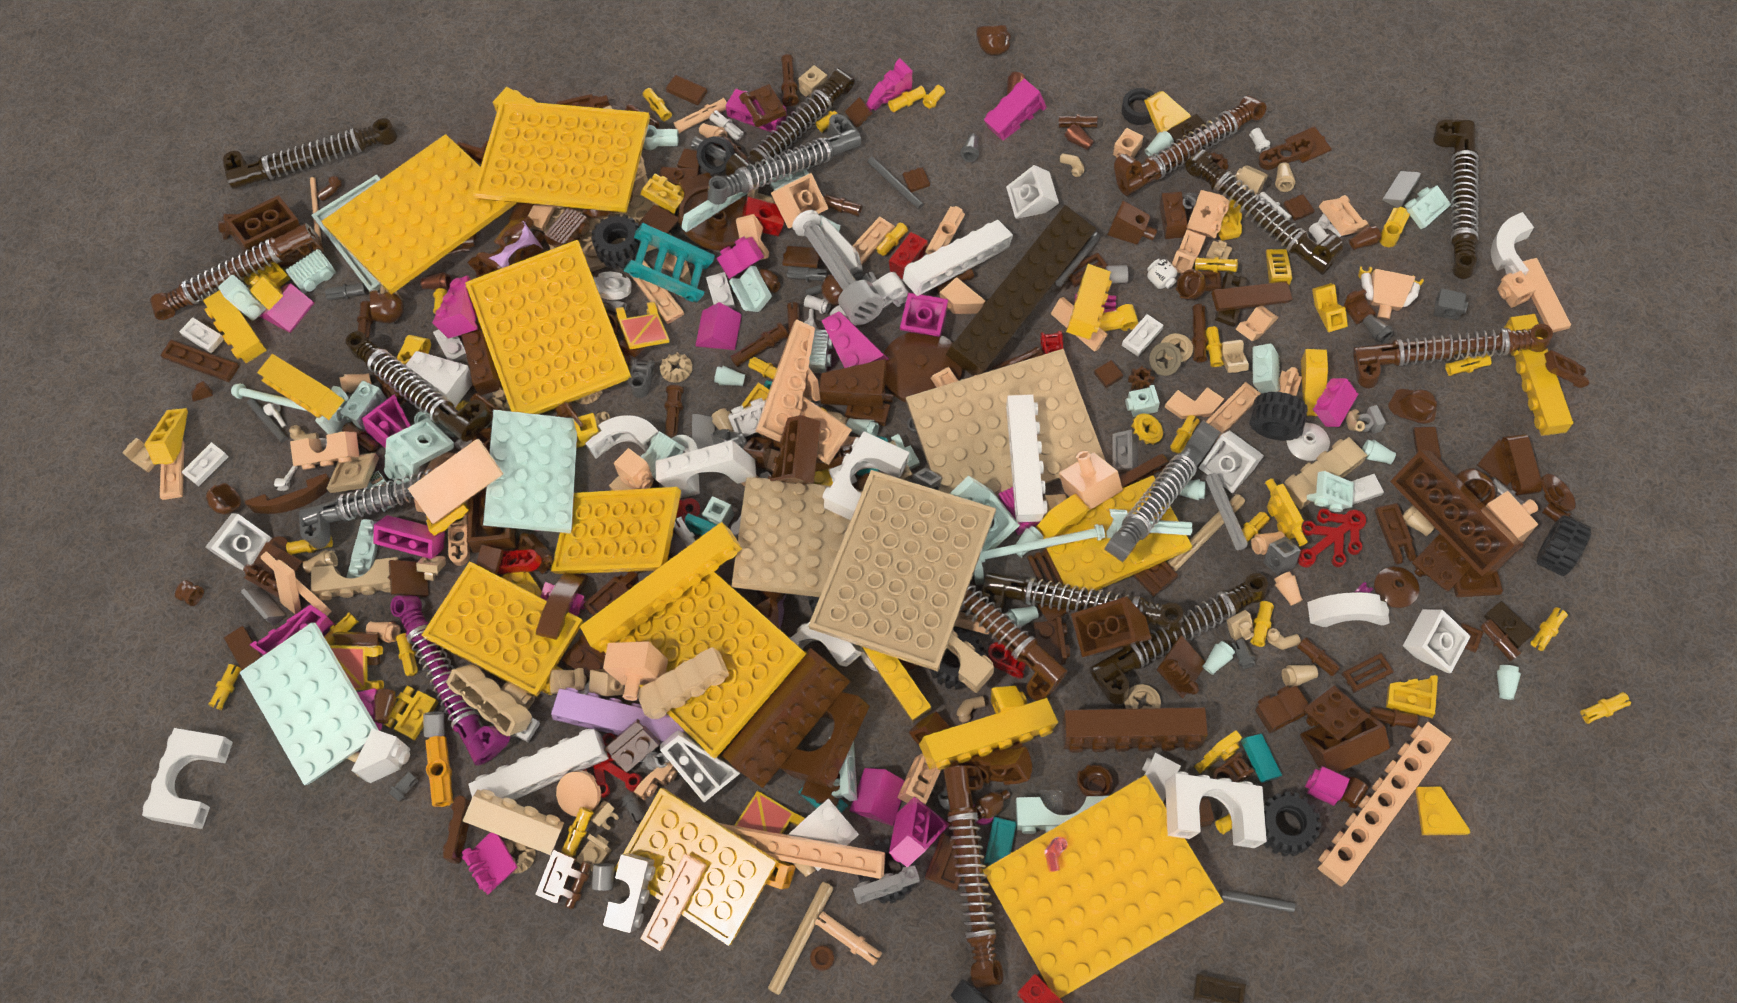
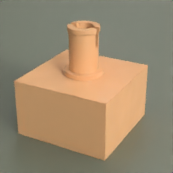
M812 173L771 192L788 229L792 227L795 218L806 210H815L819 214L829 209Z
M1088 451L1079 452L1076 456L1078 462L1059 473L1064 492L1068 496L1077 494L1090 510L1123 491L1118 471L1094 452L1092 454Z
M1506 491L1486 505L1521 542H1524L1538 526V523L1530 516L1538 510L1537 504L1531 499L1520 505L1511 493Z
M650 642L608 643L603 669L622 685H625L623 698L634 701L638 698L639 685L653 682L666 673L668 659Z

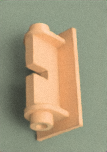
M1291 367L1286 372H1281L1279 379L1280 390L1278 392L1288 393L1293 396L1297 395L1302 379L1297 368Z

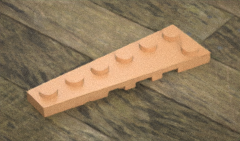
M797 319L793 323L755 432L780 442L787 418L800 415L803 404V391L806 386V373L809 368V356L811 355L815 331L814 327Z

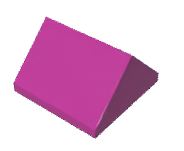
M288 284L281 288L283 297L270 310L266 308L259 317L291 333L313 306L314 302L295 286Z
M908 293L900 330L940 337L945 327L948 299L925 295L917 296L916 294Z
M720 302L703 310L696 347L735 350L742 314Z
M865 768L857 788V800L852 802L849 811L893 826L896 813H898L902 801L897 797L904 780L886 769Z

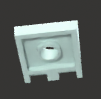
M426 418L386 438L384 472L394 482L397 478L402 480L404 476L418 475L421 465L454 449V442L429 418ZM426 440L428 443H420L419 441ZM415 475L412 476V480L418 479ZM408 478L404 479V483L410 481ZM400 480L396 481L397 484L402 483Z
M969 475L949 493L996 508L993 518L994 525L989 529L983 551L995 549L1020 526L995 493Z

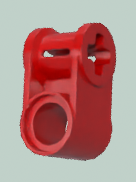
M1062 331L1053 334L1040 333L1041 349L1044 355L1063 349Z
M998 642L991 644L987 657L993 662V666L1013 677L1022 679L1026 664L1020 662L1018 667H1016L1018 661L1015 660L1014 656H1011L1012 652L1009 649L1005 650L1006 646L1002 643L998 644ZM998 651L1003 654V657L997 659L993 657L992 653Z

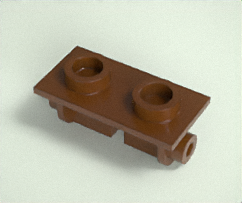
M522 533L519 536L520 543L516 545V548L518 550L532 549L542 558V562L537 570L544 574L552 567L554 555L533 533Z

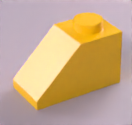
M263 273L260 276L255 275L248 283L250 284L249 291L268 310L283 297L281 288Z
M1016 686L995 687L991 690V704L996 714L1027 704L1024 693L1022 691L1019 692Z

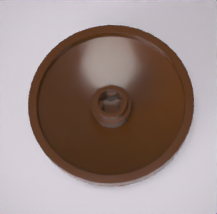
M708 185L693 189L683 198L679 209V223L681 227L684 214L708 200ZM745 196L741 197L691 230L684 231V233L692 241L705 248L721 251L730 246L732 249L736 246L735 241L740 239L736 219L742 217L747 198Z
M908 332L896 338L884 352V355L888 358L886 360L887 374L885 383L888 391L897 399L906 402V397L937 388L931 377L947 367L951 369L958 381H960L962 367L946 356L953 343L943 335L938 337L915 332Z

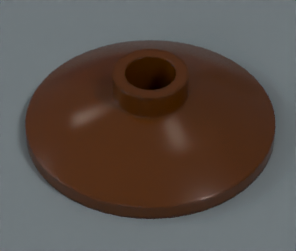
M1545 474L1541 478L1545 499L1564 511L1570 512L1575 509V499L1567 485L1558 477L1552 474Z
M1395 566L1385 568L1375 578V592L1377 595H1380V600L1386 602L1388 606L1404 608L1413 604L1418 598L1419 583L1416 577L1404 568ZM1395 582H1400L1402 587L1396 586Z

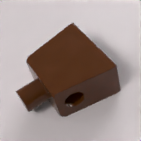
M1122 201L1107 235L1137 245L1141 237L1153 241L1157 229L1147 226L1150 219L1149 214Z

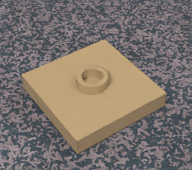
M376 453L359 455L360 457L351 458L352 462L339 463L338 461L327 486L328 491L335 493L366 488L378 462V455Z

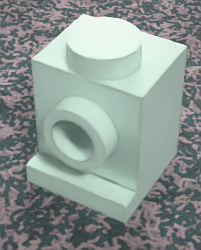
M1150 385L1149 388L1131 391L1128 394V398L1125 399L1127 410H1131L1133 417L1142 413H1155L1158 411L1160 404L1154 385Z
M712 496L702 515L709 522L717 525L722 522L728 527L734 513L731 504Z

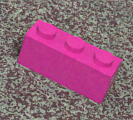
M735 89L725 105L727 116L755 126L750 112L739 99V96L747 91ZM752 101L759 115H764L757 101ZM787 111L786 116L758 128L769 132L772 130L776 131V126H781V121H786Z
M386 515L374 524L373 544L432 559L444 549L445 531L439 532L434 536L429 531L427 525Z

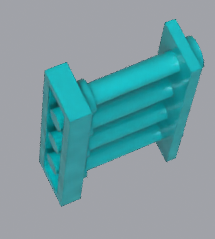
M642 223L634 235V238L641 242L635 261L631 260L626 265L624 272L629 273L634 278L643 279L680 295L687 301L698 302L704 295V291L697 289L702 269H707L711 265L715 255ZM648 244L659 249L654 269L642 265ZM666 253L677 257L672 277L661 273ZM685 261L695 265L690 285L679 281Z

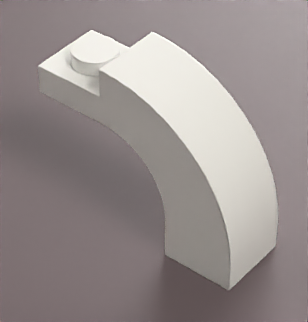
M1523 212L1509 218L1501 226L1493 240L1491 258L1497 271L1505 268L1506 274L1522 271L1525 276L1529 271L1514 248V244L1527 239L1534 228Z
M628 415L618 416L599 424L598 427L601 432L593 436L585 444L596 459L614 445L625 441L638 444L646 452L651 445V439L658 434V430L643 418Z
M1342 593L1307 602L1310 623L1321 627H1328L1336 623L1352 620L1368 621L1378 625L1390 623L1387 603L1380 601V595Z

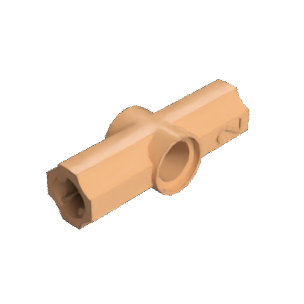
M950 206L925 251L927 254L930 255L939 248L949 245L965 216L961 208Z

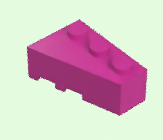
M1024 78L1014 86L1007 96L1000 100L994 110L987 113L984 122L1003 141L1021 128L1020 123L1026 119L1030 121L1034 118L1032 114L1039 109L1043 111L1047 107L1040 91Z
M468 276L455 278L450 283V288L443 297V302L436 311V316L432 322L448 339L477 330L475 319H478L465 284V282L471 280Z
M840 311L821 320L844 368L883 359L888 360Z
M395 394L362 418L367 433L385 449L386 438L411 426Z
M310 604L286 620L287 623L276 630L272 629L268 632L267 636L258 642L254 641L250 645L264 656L310 623H316L323 636L335 624L325 614Z
M914 796L896 813L889 853L894 860L901 862L908 868L950 824Z

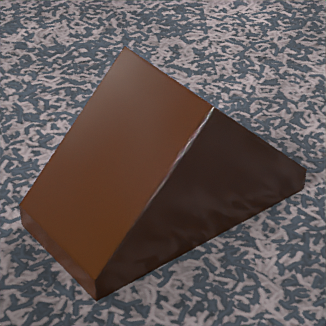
M753 436L744 446L743 450L755 459L756 468L766 470L773 439Z

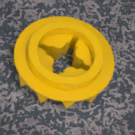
M1142 413L1133 419L1134 422L1131 427L1135 429L1133 434L1138 435L1139 440H1144L1145 444L1151 443L1154 445L1162 439L1163 429L1155 417ZM1149 426L1148 433L1145 432V427Z

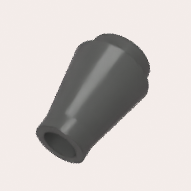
M976 134L968 135L960 151L962 159L966 162H974L979 157V137Z
M1372 314L1363 320V324L1376 342L1383 344L1394 334L1390 325L1374 317Z

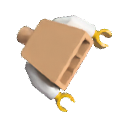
M1361 266L1358 274L1361 279L1362 288L1367 291L1366 298L1370 300V305L1379 307L1377 318L1390 320L1392 310L1399 311L1402 307L1409 306L1418 297L1420 286L1424 279H1421L1420 282L1415 281L1414 275L1409 276L1375 269L1372 272V267H1369L1368 271H1364Z

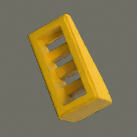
M1267 249L1266 259L1269 283L1287 281L1288 285H1290L1292 273L1287 250ZM1272 255H1282V257H1272ZM1273 261H1283V263H1273ZM1275 272H1284V274H1276Z

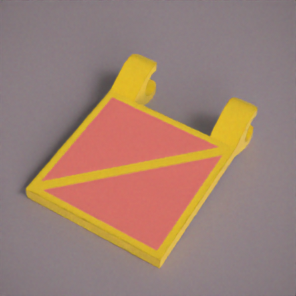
M655 302L647 303V315L631 318L626 317L624 307L616 308V320L621 326L630 349L669 343L668 335L658 315Z
M329 645L355 690H370L374 688L379 690L384 688L382 680L368 681L367 656L376 657L383 654L382 646Z
M757 791L734 826L783 834L790 822L798 826L805 818Z

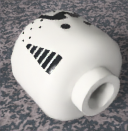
M1166 259L1155 260L1147 269L1148 279L1158 289L1165 287L1169 289L1177 281L1175 279L1177 270Z

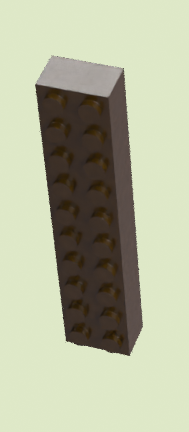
M1064 205L951 345L946 356L972 376L983 374L1090 239L1096 228L1068 206Z

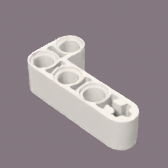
M895 272L887 273L872 283L884 300V307L891 302L900 307V304L906 302L909 292ZM840 305L830 312V316L838 311L846 316Z

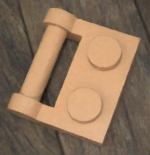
M1346 195L1339 199L1323 201L1319 205V208L1341 236L1359 233L1369 226L1368 222L1363 220L1349 203L1350 200Z

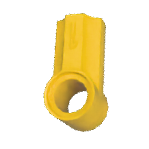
M1403 207L1393 208L1381 232V240H1379L1384 247L1389 248L1397 244L1410 216L1407 209Z
M1132 304L1122 305L1116 311L1105 312L1102 314L1101 319H1097L1101 321L1099 328L1104 332L1120 328L1123 331H1128L1127 329L1129 328L1133 330L1139 324Z

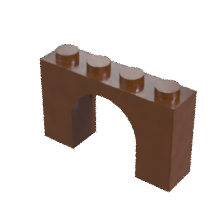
M841 692L822 716L823 718L834 720V730L827 743L811 752L795 749L780 768L793 778L832 788L870 706L858 695Z

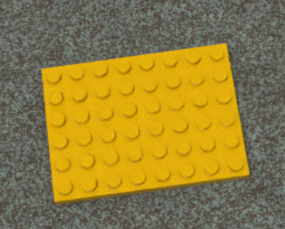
M501 99L473 195L475 198L627 213L650 115L647 112Z
M445 134L321 222L390 294H393L517 203L475 198L473 191L481 167Z
M578 240L465 282L511 412L539 415L565 402L570 403L632 378Z
M715 572L706 575L698 584L687 589L682 596L668 603L663 610L656 612L645 623L631 630L629 635L615 642H650L668 659L666 673L675 670L680 664L694 659L699 653L713 647L720 652L729 673L724 682L716 686H709L702 695L698 697L692 696L685 701L686 703L683 706L671 708L666 712L714 759L720 755L806 655L799 646Z
M1146 775L983 869L990 885L1045 982L1059 999L1223 903L1222 898L1186 839L1168 836L1166 807Z

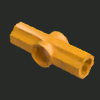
M445 736L429 737L428 740H425L428 760L426 773L430 780L432 806H449L453 803L451 784L452 769L449 765L447 738ZM443 767V772L436 776V771Z

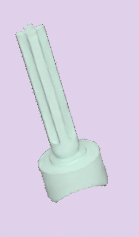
M1109 509L1113 521L1106 531L1107 538L1111 539L1116 531L1122 527V521L1128 515L1127 510ZM1158 520V523L1154 525L1150 533L1191 535L1192 522Z

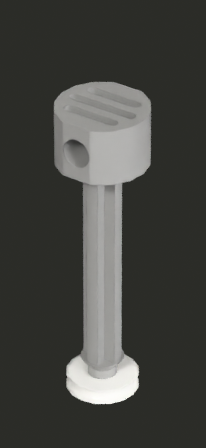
M806 210L800 213L793 221V230H795L798 236H806L842 288L843 291L838 299L840 307L851 323L862 325L872 321L882 311L884 300L871 282L855 280L820 229L821 217L818 215V212Z

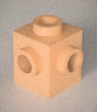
M1522 271L1505 275L1497 289L1500 296L1506 300L1511 308L1528 301L1535 291L1530 279Z

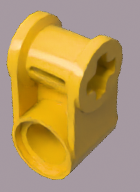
M408 335L397 356V360L406 365L416 351L428 354L431 348L430 340L428 338Z

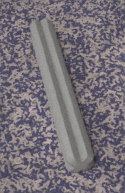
M1209 474L1206 478L1207 484L1235 549H1245L1248 543L1218 474Z

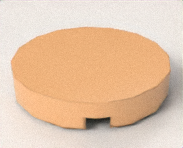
M576 770L567 773L560 779L557 785L556 797L564 812L576 817L580 807H585L592 811L597 808L601 800L600 786H597L593 775L586 771Z

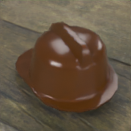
M1399 389L1396 390L1388 407L1396 416L1426 424L1435 420L1437 401L1432 393L1427 390Z

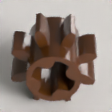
M1143 366L1137 370L1132 369L1131 375L1128 377V382L1132 383L1131 390L1149 388L1154 383L1155 377L1150 376L1151 369L1147 370Z

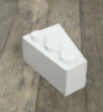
M416 351L406 364L407 368H410L417 376H420L444 397L449 399L454 404V407L458 405L473 384L468 365Z
M677 730L660 744V751L703 802H706L740 774L724 757L719 755L714 759L693 738L680 730Z

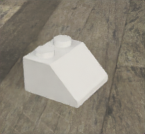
M1033 165L1006 186L1016 219L1047 213L1059 204L1050 172Z
M1229 430L1221 434L1199 466V469L1207 475L1212 473L1218 474L1222 486L1231 493H1234L1253 472L1264 455Z
M232 513L206 545V548L243 571L246 564L251 565L254 563L265 543L269 542L272 538L239 514Z
M1422 609L1403 647L1415 658L1444 672L1451 673L1471 636L1443 610Z
M372 728L351 771L366 782L372 783L401 770L402 765L406 764L409 760L410 748L399 738Z
M827 799L788 835L847 846L859 834L833 803ZM815 867L817 871L821 869L820 867Z

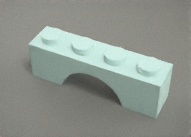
M1087 796L1083 806L1077 812L1070 815H1058L1051 812L1044 806L1040 797L1016 798L1017 830H1022L1023 834H1034L1036 830H1046L1047 833L1108 796Z

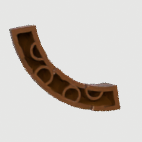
M935 711L920 720L909 731V734L919 745L924 736L951 727ZM1026 746L1017 749H993L988 755L981 757L979 754L974 755L964 763L956 761L949 766H976L981 770L983 783L996 781L1004 782V785L1019 784L1029 781L1032 774V761Z

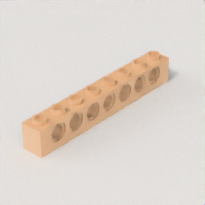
M1429 722L1423 727L1419 725L1410 735L1413 738L1410 744L1405 742L1397 754L1401 757L1397 762L1392 760L1384 770L1388 773L1384 779L1379 777L1372 786L1375 792L1371 797L1366 795L1358 805L1362 808L1357 815L1352 813L1345 824L1349 827L1344 833L1339 831L1332 840V843L1335 845L1331 851L1326 849L1318 860L1321 864L1317 869L1342 887L1347 883L1452 740ZM1417 745L1423 746L1426 749V754L1421 753ZM1404 762L1410 763L1414 771L1406 769ZM1391 780L1398 781L1401 789L1395 788ZM1378 797L1384 798L1388 803V807L1382 806L1378 801ZM1365 815L1373 817L1375 824H1369L1365 820ZM1357 833L1361 837V843L1355 842L1351 834ZM1338 851L1345 852L1348 856V861L1341 860L1338 856Z

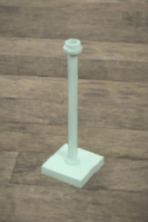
M241 383L233 385L231 389L232 395L239 399L245 396L307 411L288 398L246 389V386ZM333 386L331 390L345 401L330 420L323 416L315 420L327 434L342 432V427L352 421L340 413L349 397L337 386Z
M1096 524L1094 529L986 551L982 549L973 573L975 584H984L982 562H985V559L1095 537L1099 541L1101 538H1105L1103 525Z

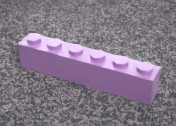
M569 687L565 690L559 688L551 713L553 720L614 735H619L635 720L639 719L640 723L646 726L660 741V744L677 730L689 736L667 714L660 719H651L645 716L640 704L632 703L630 706L622 704L623 702L619 699L610 698L605 700L601 699L600 695L594 693L580 694L578 690Z

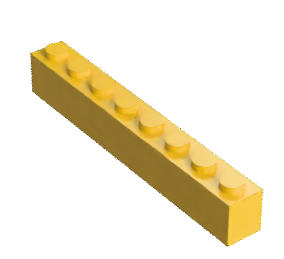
M722 522L583 623L580 628L590 646L600 653L606 651L608 643H615L629 635L631 630L645 623L656 612L663 610L668 603L682 596L687 589L698 584L706 575L716 571L725 561L734 558L742 550V547L732 531Z

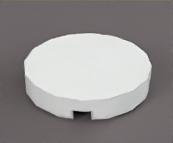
M602 272L599 274V277L593 278L601 298L617 300L625 298L631 293L632 283L627 276L626 278L622 277V274L618 272Z

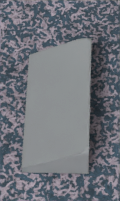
M1400 171L1382 200L1397 208L1402 207L1418 182L1421 173Z
M692 414V439L696 443L697 448L701 449L712 446L711 433L715 432L712 417Z
M1133 430L1112 434L1113 468L1118 472L1127 473L1138 467V435L1133 434Z
M244 588L241 590V593L272 626L276 625L286 616L262 588Z

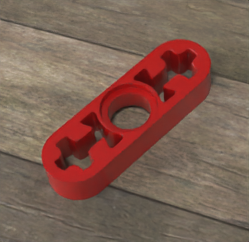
M532 549L504 551L498 574L534 571L540 566L542 558ZM517 558V560H516L512 565L509 566V564L511 563V561H512L513 559Z

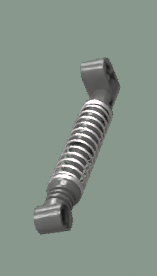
M841 114L832 115L828 124V138L821 137L813 140L812 144L807 142L806 146L800 145V148L794 147L793 151L789 149L787 153L781 152V156L776 154L774 159L768 157V162L763 159L761 163L756 162L755 167L752 164L749 165L748 169L741 167L734 174L724 178L721 176L712 177L709 180L707 198L713 204H723L726 202L727 197L739 192H751L752 189L756 190L765 184L769 185L778 179L782 180L784 177H789L790 174L794 175L797 172H802L803 169L807 170L809 167L813 168L822 162H828L835 155L859 147L861 145L860 134L845 116Z
M1204 420L1200 423L1182 452L1176 454L1170 460L1166 468L1162 470L1151 484V487L1147 489L1128 515L1125 516L1121 524L1122 527L1116 531L1104 548L1105 551L1121 562L1126 560L1139 540H1143L1150 533L1154 525L1158 523V520L1162 518V515L1195 475L1197 465L1206 456L1221 434L1219 430Z
M428 469L426 473L421 471L418 475L412 474L411 477L404 476L402 480L397 478L395 482L390 480L387 484L380 483L379 487L373 485L371 489L366 487L363 491L349 492L348 495L341 494L335 500L301 509L299 511L301 537L316 549L325 547L331 537V522L338 520L349 521L355 519L356 515L363 517L366 512L370 515L373 510L379 512L380 508L387 510V506L394 508L397 503L403 505V498L410 503L411 496L413 495L408 488L422 479L420 478L421 473L426 476L428 471L432 472L433 470ZM415 475L418 479L412 480V476ZM405 478H408L410 480L404 483ZM397 480H400L402 482L401 484L396 485Z

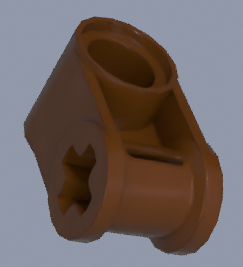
M1239 752L1217 768L1210 779H1217V776L1231 779V782L1240 783L1251 776L1255 770L1247 765L1242 758V753Z

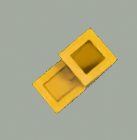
M1330 283L1313 288L1314 304L1327 331L1332 332L1348 327L1345 307L1337 303L1335 285Z
M594 413L578 417L583 423L582 427L574 420L577 432L576 448L585 446V443L599 432Z
M1073 494L1052 508L1037 526L1048 538L1060 536L1068 525L1078 524L1090 508L1077 494Z

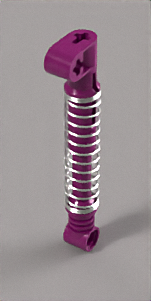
M395 596L391 601V612L402 621L406 629V638L410 644H414L412 650L417 651L415 656L421 658L419 664H425L422 670L429 671L426 677L432 678L430 685L435 686L433 691L438 692L437 699H441V706L446 708L444 713L450 715L448 720L452 721L451 726L453 730L459 733L476 766L491 761L507 746L510 736L500 733L495 726L481 727L477 710L469 706L464 701L462 695L454 693L446 682L452 671L448 670L449 666L452 669L455 668L453 665H450L451 660L447 658V653L443 651L444 648H442V651H438L437 644L423 638L422 634L429 622L425 620L421 612L422 602L417 596ZM416 644H417L418 647H419L418 649H414V646H415ZM445 660H448L449 664L445 665Z

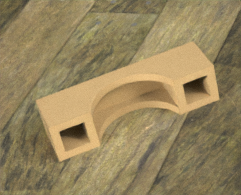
M397 557L377 559L367 573L357 578L342 577L333 565L312 568L311 592L318 599L324 601L331 600L332 597L337 596L350 598L353 597V594L372 595L376 591L391 592L390 580L388 579V561L399 559Z
M953 630L946 649L952 651L960 661L959 680L977 693L994 674L993 662L987 656H980L976 653L975 648L969 642H962L957 638L958 635Z

